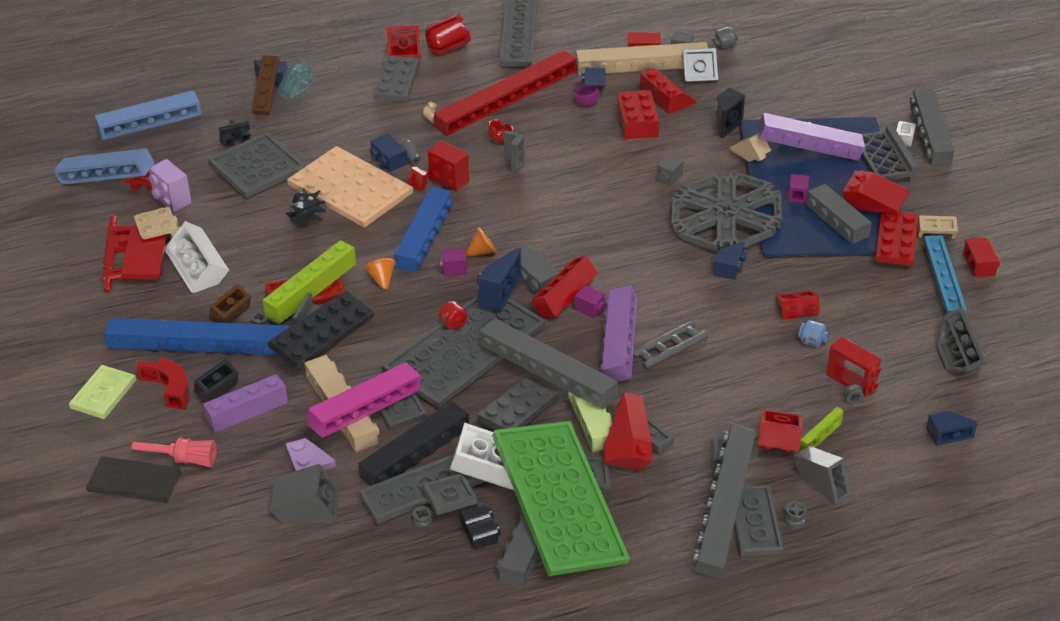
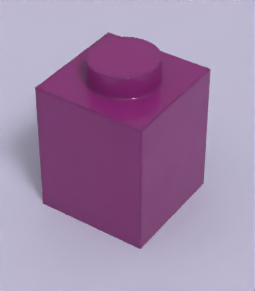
M791 174L788 202L806 203L809 176Z
M465 248L442 250L443 258H439L440 269H444L445 276L467 274Z
M586 285L575 295V310L591 318H595L604 311L606 306L604 293Z

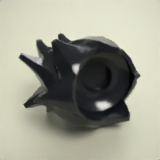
M303 188L295 193L290 204L292 212H285L290 221L295 225L303 226L314 219L324 220L318 213H326V209L320 206V204H325L326 202L316 198L321 191L305 193Z

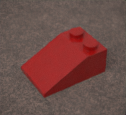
M855 171L843 190L844 200L856 210L898 213L910 193L908 189L884 177L865 171Z

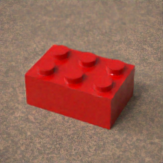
M651 90L617 93V112L624 140L658 137L659 119Z

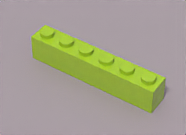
M341 240L263 299L265 316L278 325L297 311L307 293L312 294V298H314L356 265L355 248Z

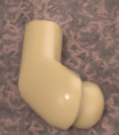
M428 102L424 108L423 115L434 124L436 104Z

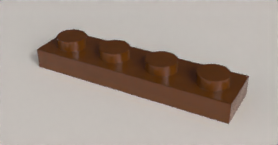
M262 55L252 109L253 114L270 115L280 62L279 56Z

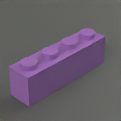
M275 374L203 403L206 422L212 431L216 433L288 403L286 386L279 376Z

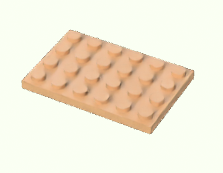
M335 146L287 179L288 185L298 191H301L303 188L305 193H315L320 190L321 192L316 198L325 201L324 206L364 228L413 193L412 186L338 146Z

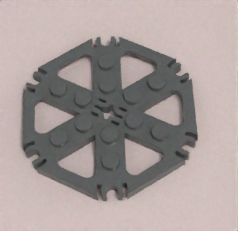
M730 171L729 176H725L724 172H721L720 177L717 172L684 185L679 189V195L674 194L672 201V229L674 232L677 231L678 237L716 252L717 247L723 249L739 242H745L744 248L773 236L776 233V227L780 228L782 225L780 190L775 191V185H772L770 182L736 172V176H734L733 171ZM740 184L756 188V190L736 197V187ZM714 185L718 187V198L697 191ZM766 204L774 205V216H769L753 209ZM683 207L701 211L680 219V209ZM736 224L757 230L760 233L740 241L736 238ZM717 225V238L713 242L694 236L699 231Z

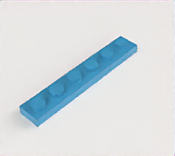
M943 235L924 236L923 242L946 315L961 306L966 313L967 309Z

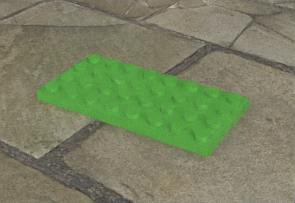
M571 421L494 430L492 437L548 576L628 564L630 557Z

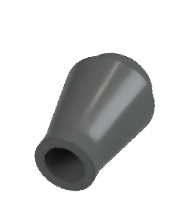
M410 140L402 141L400 145L407 150V159L413 165L418 164L421 158L414 142Z

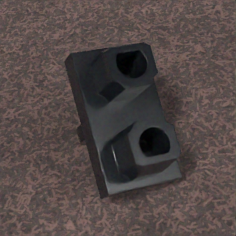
M233 119L229 120V125L218 127L220 142L225 143L226 146L233 145L235 143L234 140L241 139V142L250 140L249 121L235 124Z

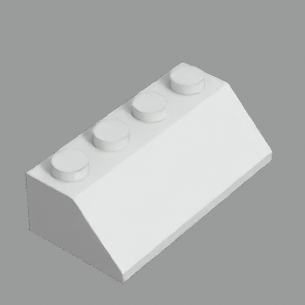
M185 221L165 247L167 255L192 293L218 285L229 271L203 229Z
M464 423L450 469L514 490L492 437L493 432Z

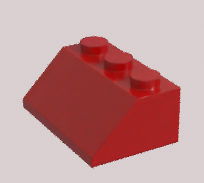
M652 68L640 73V90H651L654 102L666 113L671 114L696 104L694 98L657 69Z

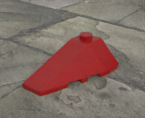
M624 392L616 409L615 418L610 425L609 434L603 444V463L642 471L652 462V440L642 396Z

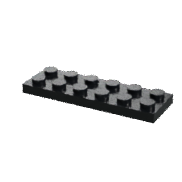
M345 291L271 339L268 347L295 369H298L305 362L310 361L372 319L374 312L348 291Z

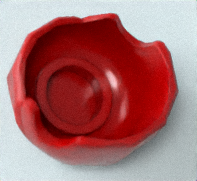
M499 119L491 120L488 123L489 137L496 142H504L505 131L514 133V128L509 123L502 125Z

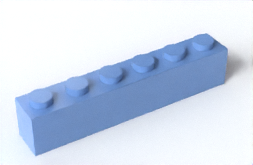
M193 90L95 115L98 132L102 140L200 116L201 109L200 102Z
M147 148L63 158L53 171L61 185L145 176L155 162Z

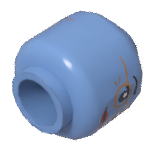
M808 320L806 323H802L798 337L801 338L803 344L818 348L822 343L827 342L829 332L826 331L825 324Z

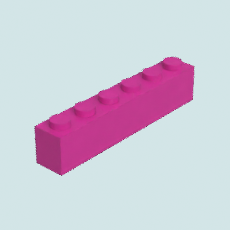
M405 362L308 409L307 424L323 438L419 391L421 375Z

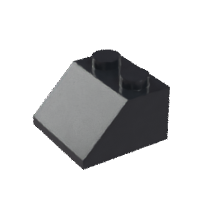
M729 87L717 97L716 123L721 138L726 137L736 129L744 116L745 95Z

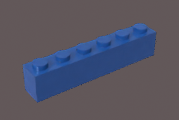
M430 187L394 254L396 261L395 269L417 272L419 266L423 265L424 257L429 253L431 243L435 242L436 233L441 230L442 222L446 220L448 210L452 209L453 198H451L450 190Z

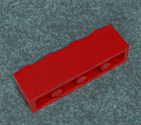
M587 255L574 257L531 300L542 318H556L561 314L560 311L572 303L571 300L582 288L593 282L592 279L598 273Z

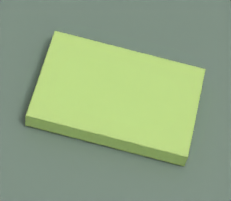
M101 365L70 401L69 406L71 409L105 419L134 384L136 375Z

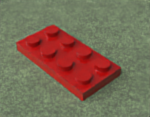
M900 211L898 213L881 212L875 262L913 266L918 214Z

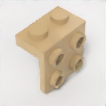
M170 207L159 208L134 216L142 239L169 234L170 239H172L180 226L177 227V218L172 215Z

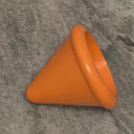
M478 227L465 254L467 257L490 253L495 254L497 250L486 233Z
M392 258L376 259L367 263L365 270L383 290H387L396 261Z

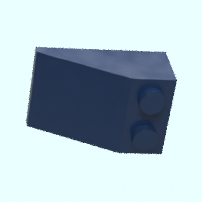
M516 248L485 267L482 274L478 275L477 285H479L477 298L479 299L480 308L502 312L522 277L521 248Z

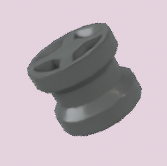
M800 501L789 502L785 508L784 521L789 527L800 528L805 524L807 507Z

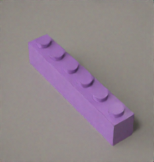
M763 113L757 126L759 139L852 160L859 161L865 149L862 134Z
M629 285L609 290V298H607L608 311L605 312L607 322L604 325L603 364L600 366L601 373L616 381L631 379L637 297L632 286Z

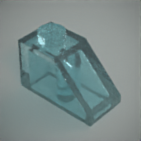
M301 62L289 68L277 89V93L290 99L312 86L311 68Z

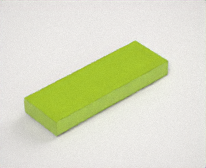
M836 407L801 439L799 451L808 446L816 448L842 424L843 410Z

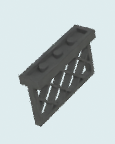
M893 125L886 126V131L862 134L863 140L868 142L867 144L864 143L865 149L862 157L871 172L888 180L905 177L909 181L917 180L919 166ZM882 137H883V138H884V141L878 140V139H876V138H882ZM871 144L879 145V147H874ZM883 147L888 148V149H890V152H889V151H886V150H883L882 148H883ZM866 150L873 151L874 154L868 153ZM878 154H881V155H884V156H886V157H885V158H882V157H879V156H877V155H878ZM889 158H893V159H896L897 161L894 162V161H891V160H888V159H889ZM875 160L881 163L880 165H878L876 163H873L872 161ZM884 164L892 166V168L884 167ZM898 168V169H901V170H903V171H902V172H898V171H896L895 169ZM882 171L887 174L880 175L878 172Z

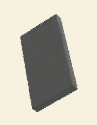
M770 485L743 486L734 523L740 557L784 554L783 541Z

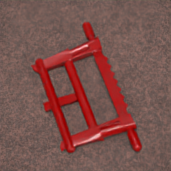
M115 215L110 217V223L107 226L108 238L106 239L107 243L105 246L107 247L104 253L106 256L103 262L105 264L103 266V269H105L103 271V289L107 293L111 291L113 280L122 279V268L113 269L115 257L114 238L118 235H129L131 226H137L136 224L117 225V216Z

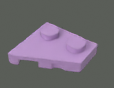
M306 438L286 443V449L295 471L316 464H320L324 470L336 467L335 460Z

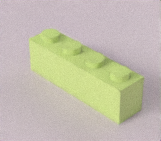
M568 392L569 401L592 453L603 451V444L609 434V428L612 423L610 413L606 412V408L601 409Z

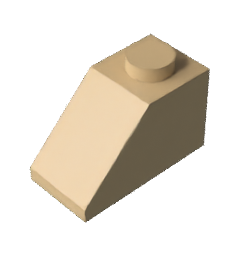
M758 133L730 147L731 151L749 162L755 159L758 162L766 158L765 154L771 151L767 141L759 139Z

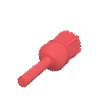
M178 438L175 444L171 443L170 445L133 442L132 450L167 453L169 456H174L175 462L179 464L194 463L213 468L217 455V444L215 440L193 441L190 438Z

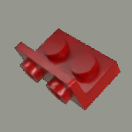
M813 290L775 295L776 303L781 307L783 319L820 314L819 295Z

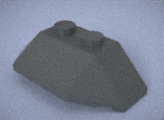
M962 306L945 315L936 344L948 372H970L987 363L989 359L980 338Z

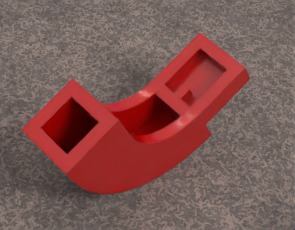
M160 358L158 363L138 361L136 367L139 380L166 385L167 387L164 391L166 407L186 410L190 400V390L184 369L174 361Z

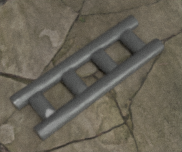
M691 320L633 350V358L641 356L645 360L643 367L649 369L706 339L708 333L706 331L698 333L693 329L696 327L695 321ZM686 332L691 338L683 341L678 336ZM671 340L676 346L668 349L663 343ZM656 348L661 353L653 357L648 351Z

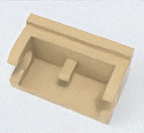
M919 216L917 225L918 238H922L923 233L952 234L951 239H955L958 232L957 218L952 216Z

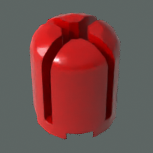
M460 14L447 17L429 25L425 29L427 46L435 55L442 56L467 45L471 41L470 32L465 29L462 23L464 19Z

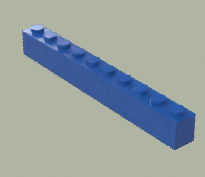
M109 318L104 336L107 348L278 355L268 347V343L291 326Z

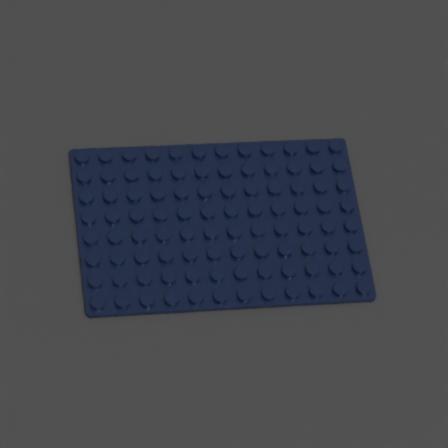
M875 117L794 119L858 134L880 132ZM760 119L740 121L743 140L758 133L757 126ZM767 141L771 149L770 152L765 154L767 157L758 162L756 159L750 162L747 161L749 176L772 183V185H775V191L780 190L782 225L780 228L776 227V233L773 236L761 241L764 256L865 255L877 253L881 212L857 210L872 222L870 237L851 244L810 209L806 203L788 202L791 174L809 176L808 191L826 184L844 199L843 190L855 171L871 172L862 155L859 161ZM871 144L874 147H879V145ZM866 150V152L874 154L873 151ZM878 154V155H877V156L882 157V158H885V157H886V156L881 155V154ZM875 160L872 161L873 163H876L878 165H880L881 163ZM882 171L878 172L880 175L887 174ZM766 204L756 208L755 211L774 216V205Z

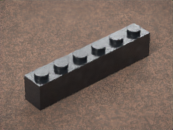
M453 401L359 462L360 478L369 486L403 474L407 469L418 464L422 459L433 454L437 449L460 435L464 423L469 424V413Z

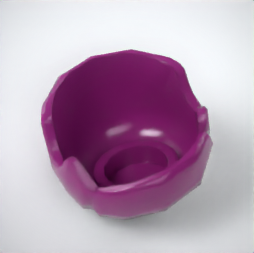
M597 85L582 86L577 91H574L576 102L582 106L594 105L600 96Z

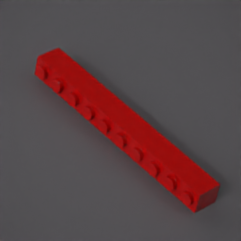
M562 50L435 112L434 127L444 135L449 136L577 72V58Z

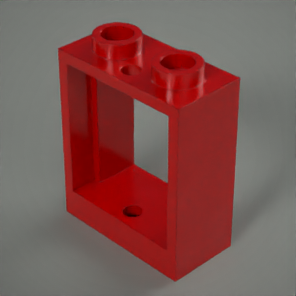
M840 337L830 346L826 375L846 387L854 384L861 386L865 398L878 388L881 358L848 339ZM845 360L865 370L864 377L846 368Z

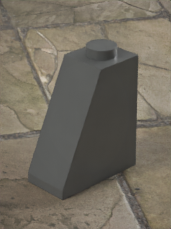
M811 446L794 454L798 473L832 503L837 504L851 495L843 458Z

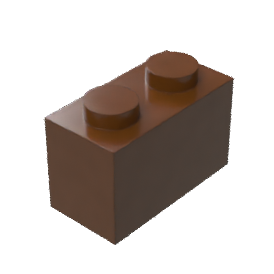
M239 284L235 285L210 305L208 318L215 323H231L250 307L251 295Z

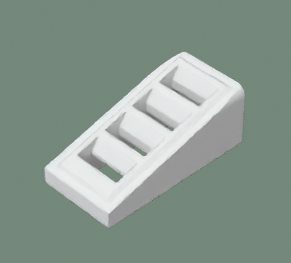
M899 121L896 131L904 144L911 147L916 124Z

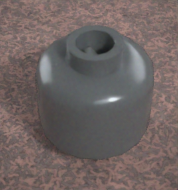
M726 26L715 32L713 41L716 47L726 50L736 45L738 35L734 28L731 29V27Z

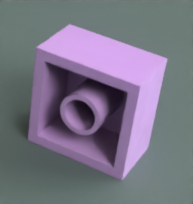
M168 159L153 165L149 169V180L153 188L151 192L155 199L160 200L165 207H170V210L173 212L191 204L188 179L185 173Z

